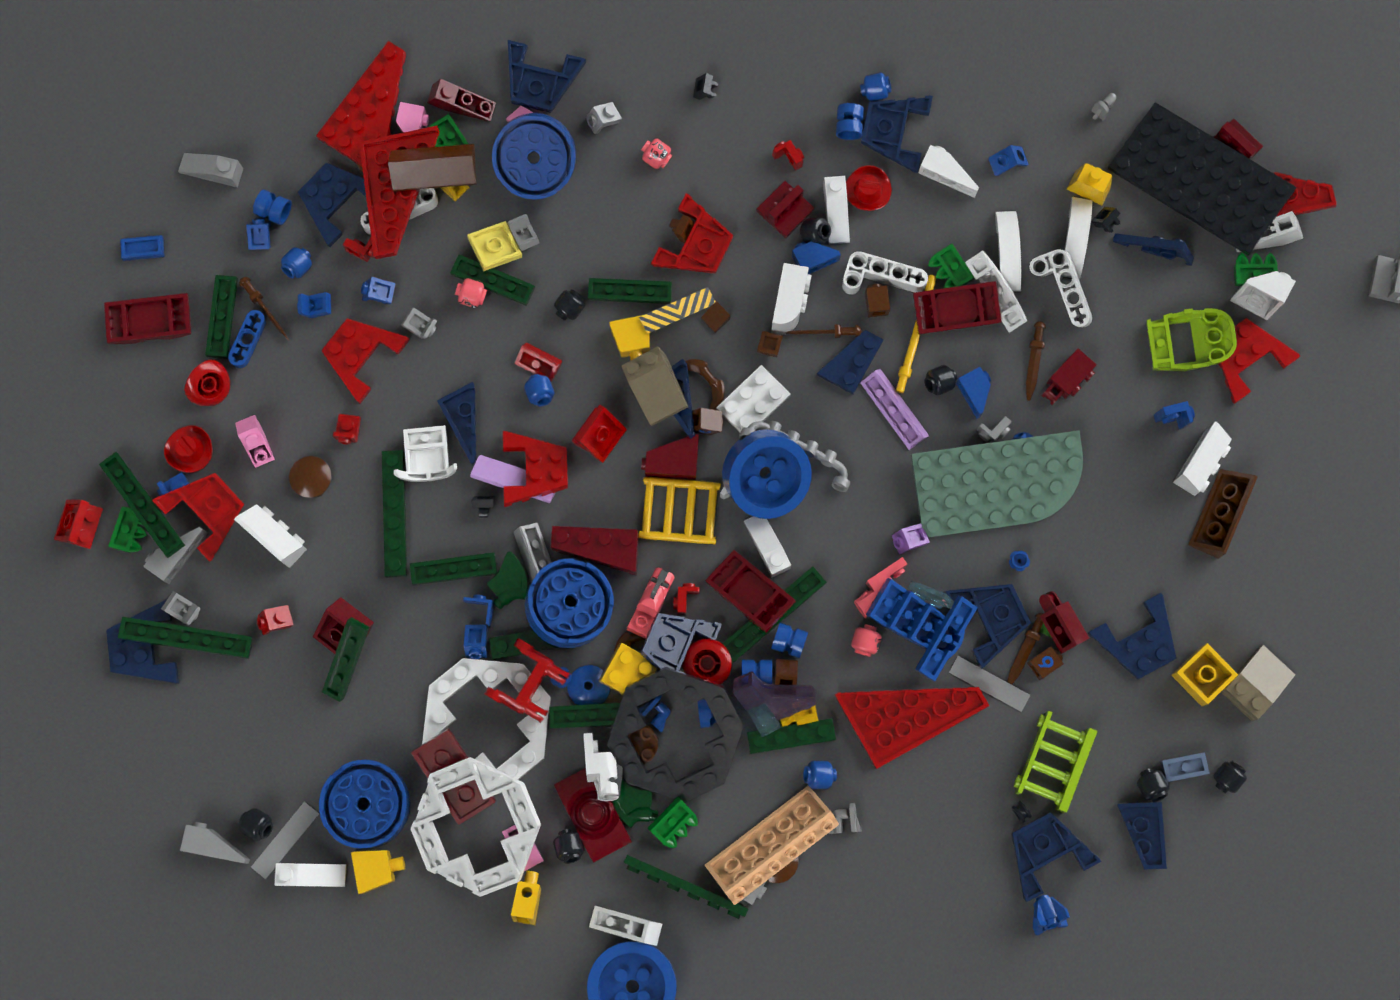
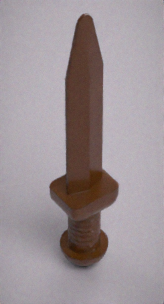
M248 277L241 278L239 285L244 287L250 295V300L254 304L258 302L277 329L290 341L282 327L261 301L263 295L258 290L256 291L250 283L251 279Z
M1041 321L1034 324V340L1029 344L1031 353L1026 379L1028 401L1031 400L1037 384L1041 351L1045 347L1042 337L1046 325Z
M835 324V329L795 330L787 331L784 334L835 333V338H840L841 335H855V337H858L862 330L858 325H855V327H841V325Z
M1037 613L1035 615L1037 618L1031 630H1027L1024 634L1026 638L1009 672L1007 682L1011 685L1021 674L1036 641L1040 640L1039 632L1043 625L1040 616L1044 613Z

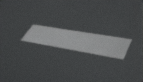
M960 656L956 658L949 671L950 674L974 687H979L980 690L1022 712L1030 697V694Z
M304 801L251 868L266 879L275 869L276 863H279L319 813Z

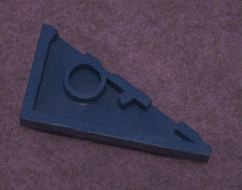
M1115 233L1113 238L1114 243L1126 247L1129 244L1142 246L1141 251L1169 260L1176 258V256L1183 258L1186 261V265L1192 266L1194 260L1188 246L1181 239L1166 240L1159 236L1149 238Z
M681 359L672 366V370L688 404V408L674 414V417L691 439L695 436L688 367L686 361Z
M471 382L437 400L470 463L474 465L477 461L475 385Z

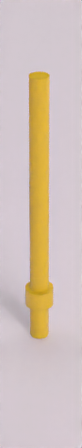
M928 276L924 291L934 289L936 276ZM917 321L914 325L903 366L900 367L898 376H900L896 388L898 393H904L907 380L911 377V366L920 338Z

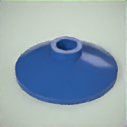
M585 665L579 667L571 674L572 680L568 683L567 689L570 698L575 704L604 703L609 696L610 688L598 681L604 672L602 669L593 665ZM591 682L592 688L586 690L584 688L585 683Z

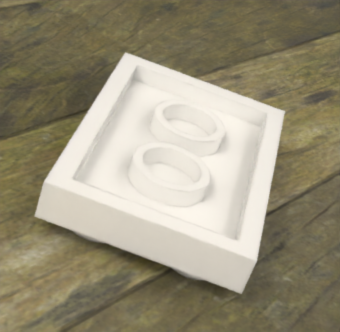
M760 365L716 407V410L722 411V416L741 432L742 428H747L755 421L764 422L791 394Z

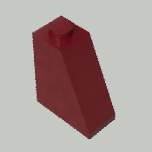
M695 434L691 439L688 436L647 451L646 458L642 457L641 470H645V476L696 480L699 434Z

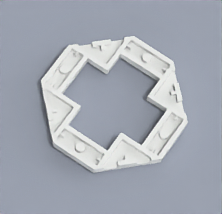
M462 658L429 685L422 744L440 734L457 720L444 702L476 676L479 677L487 688L489 686L492 689H495L508 679L520 693L531 675L530 671L524 664ZM539 685L533 695L532 702L548 711L546 716L537 712L544 720L539 723V721L528 715L517 724L530 742L497 769L483 752L475 758L476 760L519 780L544 759L551 697L541 685Z
M471 757L431 773L427 781L426 791L423 793L417 809L419 811L416 820L413 821L411 826V832L426 869L434 874L438 873L446 877V880L460 887L464 886L472 890V893L480 897L519 882L523 876L541 826L525 784ZM474 779L483 800L502 792L518 830V834L500 841L508 862L477 874L474 872L468 854L450 861L448 860L433 820L450 813L442 792Z

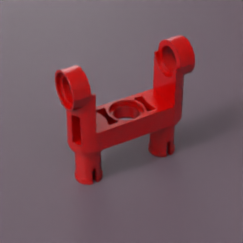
M517 638L513 646L518 648L523 655L537 662V665L516 700L502 691L494 690L489 686L484 694L517 713H525L541 723L544 718L538 715L537 712L546 716L548 711L532 702L533 695L544 677L549 676L561 683V685H564L566 680L559 675L568 679L570 673L554 665L552 659L535 650L530 644Z

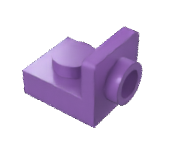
M921 523L903 528L892 535L894 546L899 554H904L908 550L930 543Z

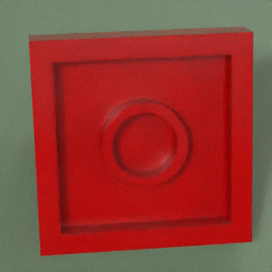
M599 405L597 408L595 407L572 439V442L576 446L588 451L598 461L603 463L627 429L604 406Z
M66 499L54 540L91 549L103 508L91 505L84 500Z

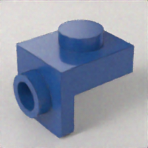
M327 292L310 296L298 294V313L308 318L331 314V294Z

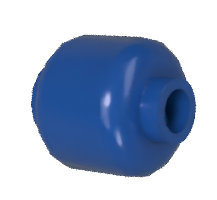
M882 72L865 76L864 84H860L862 96H867L870 102L886 99L889 93L892 92L889 76H885Z
M291 248L281 259V270L290 278H301L312 266L310 253L304 248Z
M532 375L524 385L527 398L533 405L545 406L554 397V389L547 376Z
M811 761L808 763V766L804 767L803 779L811 789H829L837 779V771L833 769L829 761Z

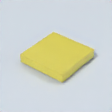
M506 221L467 234L483 271L522 258V253Z

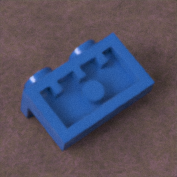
M1188 401L1163 407L1154 414L1156 423L1162 421L1163 424H1168L1177 420L1179 429L1187 427L1193 422L1195 417L1192 406H1189Z

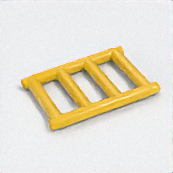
M658 477L643 478L646 489L642 531H639L638 538L716 544L714 525L717 490L720 491L721 483ZM654 486L667 487L663 532L650 531ZM675 487L688 488L684 534L671 533ZM696 489L709 490L705 535H692Z

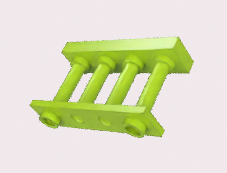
M1047 711L1044 715L1041 714L1036 726L1039 727L1023 772L1021 776L1017 775L1013 787L1016 788L1015 793L1018 795L1022 794L1023 789L1048 798L1057 805L1055 810L1067 813L1097 730L1087 728L1085 732H1078L1051 721L1050 718L1053 712ZM1048 728L1077 740V743L1080 744L1077 752H1070L1043 741L1046 729ZM1039 748L1069 760V763L1072 764L1070 771L1064 773L1035 761ZM1031 768L1061 780L1062 784H1065L1062 792L1056 793L1027 781Z

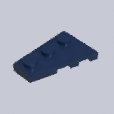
M864 330L817 373V376L854 395L884 339Z
M1162 802L1117 804L1144 870L1167 869Z

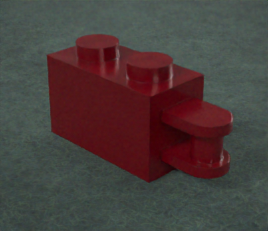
M1078 348L1050 377L1047 382L1050 386L1041 396L1051 401V405L1061 396L1065 400L1069 395L1074 397L1082 388L1079 386L1083 380L1088 382L1095 374L1093 369L1097 364ZM1054 389L1059 394L1056 395L1051 390Z
M1049 591L1040 596L1039 602L1045 611L1040 618L1061 654L1090 639L1068 601L1062 604L1054 591Z

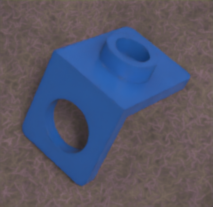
M1010 145L989 157V162L995 176H999L1016 165H1029L1021 146Z
M473 595V598L463 597L465 603L488 605L486 625L491 627L494 602L486 599L484 595Z

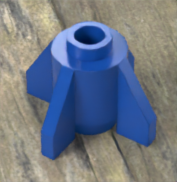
M1042 895L1036 898V902L1033 904V930L1035 935H1040L1046 930L1056 927L1065 928L1068 926L1066 919L1070 918L1067 908L1054 897H1049V895Z

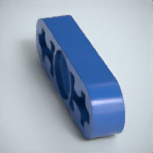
M252 310L246 315L229 352L228 359L236 368L247 366L266 326V317L258 310ZM258 316L261 321L260 323L256 322L254 325L252 318L256 319ZM251 334L253 336L250 344L242 343L244 335ZM241 353L243 360H238L237 362L234 357L235 355L239 356Z

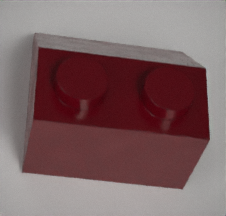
M340 597L326 608L313 638L335 654L349 618L352 617L369 626L368 634L374 622Z

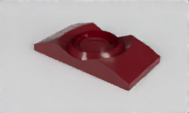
M996 281L913 293L918 334L1002 323Z
M188 293L104 303L108 344H136L146 340H170L191 335Z
M735 550L705 580L722 598L736 607L752 623L766 633L796 602L794 598Z
M586 768L554 784L593 863L632 843L612 801L598 800L594 782H587Z

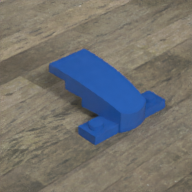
M887 578L866 615L897 635L926 649L915 670L928 679L936 681L948 658H951L960 648L964 639L965 629L978 607L964 597L957 596L949 612L944 616L934 606L923 601L912 591L906 590L894 580Z

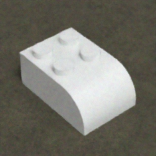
M788 263L783 264L771 333L784 335L785 332L792 331L799 322L800 313H805L808 295L804 293L809 292L812 276L808 274L809 267Z

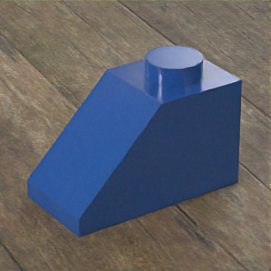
M812 241L808 243L801 242L792 250V258L795 264L809 267L808 274L840 261L841 256L838 250Z
M981 367L961 376L956 382L976 419L980 418L984 411L991 385L989 374L983 371Z

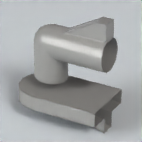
M1114 93L1108 94L1102 101L1098 100L1091 110L1094 113V120L1099 117L1103 121L1106 118L1109 108L1113 106L1116 100Z
M850 803L851 832H861L855 803ZM834 810L832 814L839 825L830 831L829 834L843 833L842 819H849L848 810Z

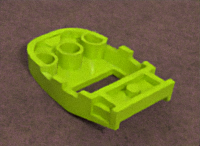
M1191 308L1184 309L1182 312L1163 315L1162 319L1156 321L1146 320L1153 370L1185 372L1219 364L1227 360L1236 349L1237 339L1234 322L1222 310L1213 308L1193 310ZM1190 322L1196 361L1175 364L1169 325Z

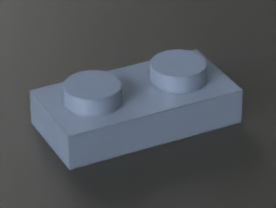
M1205 752L1160 761L1163 775L1167 782L1210 774Z

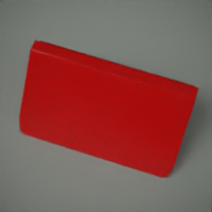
M525 343L521 346L514 364L533 374L547 376L552 382L563 361L529 343Z

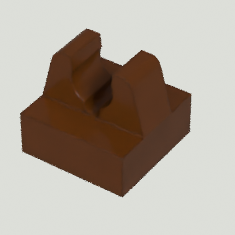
M682 215L680 220L672 219L669 227L673 228L672 231L679 241L683 243L686 242L694 226L691 218Z
M762 331L757 353L777 357L783 336Z

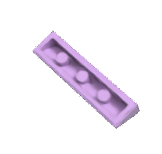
M881 369L875 370L860 382L908 450L929 437L926 430L899 393L896 392V389Z
M479 455L470 474L471 478L504 488V486H526L525 469L483 455ZM556 492L532 498L550 503Z

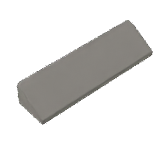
M538 523L520 526L514 531V536L531 582L542 568L552 563Z

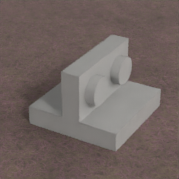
M1381 255L1376 257L1368 296L1400 304V255L1395 259Z

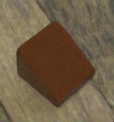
M716 301L701 319L716 333L730 320V314Z

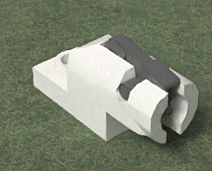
M585 733L584 748L587 782H594L598 800H617L621 792L623 768L616 764L617 762L611 752L598 753L597 740H593L592 733Z

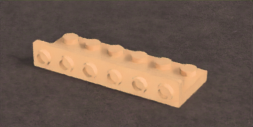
M807 786L706 863L705 867L731 902L736 905L836 828L839 823L823 801Z

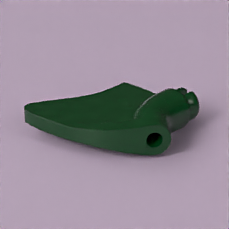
M511 551L506 553L498 573L487 582V585L498 597L494 600V604L499 609H502L505 605L507 606L515 599L525 600L527 593L525 570L521 562Z
M622 780L620 796L617 800L613 801L616 812L622 821L630 828L637 822H654L658 818V811L651 810L652 791L636 789Z

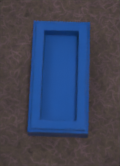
M162 235L120 239L121 259L123 261L164 257V239Z

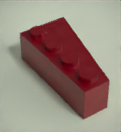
M552 526L551 548L554 552L637 576L638 530Z

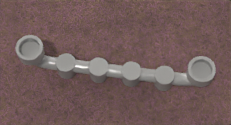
M755 421L747 428H742L739 439L742 440L756 430L768 429L782 432L780 431L782 425L776 421H770L769 424ZM788 431L786 435L794 440L808 457H814L820 460L824 466L833 467L838 470L839 476L834 477L832 487L837 491L846 492L850 481L847 479L846 467L836 460L837 454L832 450H825L823 453L817 450L819 446L817 442L807 440L805 444L799 440L800 434L798 432Z

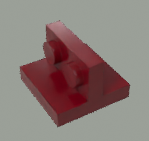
M1234 118L1230 122L1227 121L1214 136L1217 140L1249 159H1252L1263 148V145Z
M784 181L756 208V211L784 238H787L815 208L803 197L804 190L799 185L793 188Z

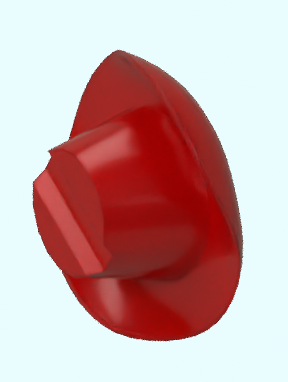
M866 165L859 167L851 173L846 181L847 200L858 209L864 211L877 210L884 207L890 200L892 192L890 180L886 173L876 166Z
M216 360L202 362L190 373L185 384V395L192 403L200 406H214L221 403L230 391V378L226 368Z
M189 425L182 427L168 438L164 447L165 459L171 467L178 471L186 473L197 472L203 469L211 460V439L207 432L198 426Z
M701 639L689 646L682 662V667L685 674L721 685L731 672L732 660L729 651L721 642L714 639Z

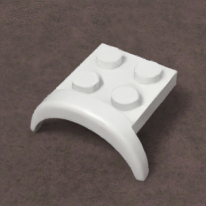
M445 425L403 430L406 471L395 469L394 475L396 477L412 482H427L448 478L456 472V463L449 467L447 429Z

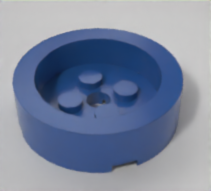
M527 113L509 121L499 132L492 149V164L497 178L507 190L525 199H543L556 194L570 180L576 163V148L570 132L555 118L541 113ZM530 152H537L540 160L536 163L530 162L528 159Z
M768 429L751 432L750 435L742 440H738L729 450L722 470L723 484L730 498L747 514L762 519L777 518L795 509L806 496L812 477L811 464L805 451L786 434ZM763 467H769L770 473L761 477L760 470Z
M571 558L554 561L542 568L531 582L525 597V613L533 631L545 642L561 648H576L593 641L609 623L614 606L613 591L605 575L592 564ZM566 597H574L576 605L574 607L565 605Z
M356 760L342 765L326 780L319 798V813L324 827L335 840L352 848L371 849L387 844L402 831L410 813V795L402 777L391 767L372 760ZM361 798H367L370 806L362 811L358 807V801Z
M638 941L621 942L604 951L594 962L587 981L589 1000H675L677 991L676 975L668 958L656 947ZM629 980L638 982L639 989L637 992L631 993L627 990L626 984Z

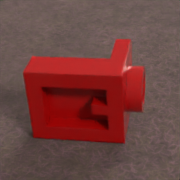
M371 237L366 246L357 239L351 240L346 238L343 243L346 252L366 262L369 261L370 257H374Z
M339 414L336 432H333V437L338 440V443L350 445L351 442H357L361 421L360 416Z

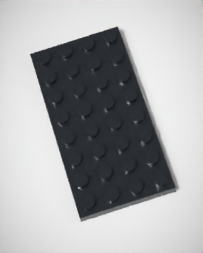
M1156 102L1108 166V170L1248 256L1297 188Z

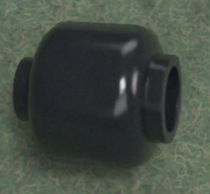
M808 218L801 225L800 235L805 243L812 241L824 244L831 235V227L824 218Z
M573 289L570 291L564 290L554 303V307L557 309L555 314L564 321L567 318L575 320L585 307L584 298Z
M941 365L927 372L924 383L930 393L941 395L954 389L957 375L953 369L946 365Z
M1233 760L1231 762H1223L1213 775L1217 782L1215 786L1225 794L1227 791L1236 793L1247 780V776L1244 774L1246 770Z
M1148 768L1140 773L1141 777L1137 781V786L1146 800L1157 802L1168 796L1167 792L1170 786L1162 771H1153L1152 768Z
M256 808L244 812L239 819L240 832L254 841L267 838L273 830L272 818Z
M570 829L560 831L558 833L559 836L553 841L557 858L560 861H564L565 864L579 861L584 853V846L579 833L571 832Z

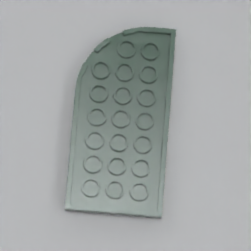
M1080 430L911 454L920 523L928 537L1027 524L1043 520L1059 511L1070 500L1079 484L1083 469Z

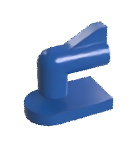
M662 695L651 699L639 708L642 716L645 717L655 706L659 713L650 723L660 732L663 731L666 719L671 714V710L663 702L657 704Z

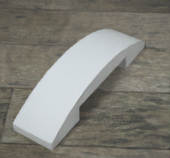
M1072 197L1064 251L1071 256L1077 276L1080 279L1090 231L1093 200ZM1064 254L1062 256L1061 264H1063L1065 261ZM1066 273L1063 277L1072 278V275L1070 273Z
M1016 211L995 212L996 233H998L999 271L1013 292H1020L1021 249Z
M984 251L979 252L965 262L974 278L978 279L980 283L996 281L1001 321L1009 333L1027 322L1025 314L1010 286Z

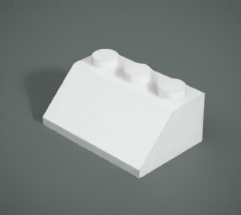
M1278 271L1249 278L1231 297L1230 301L1268 320L1285 303L1296 281L1291 279L1290 275L1284 272L1279 273Z
M1215 421L1203 432L1173 481L1174 484L1194 496L1206 490L1210 483L1207 481L1210 474L1214 475L1220 467L1218 461L1221 456L1225 458L1231 449L1228 445L1232 439L1219 423Z
M256 504L234 519L289 568L307 550L303 546L305 541L296 533L292 536L287 532L289 527L281 520L276 522L272 518L274 513L266 506L261 508Z

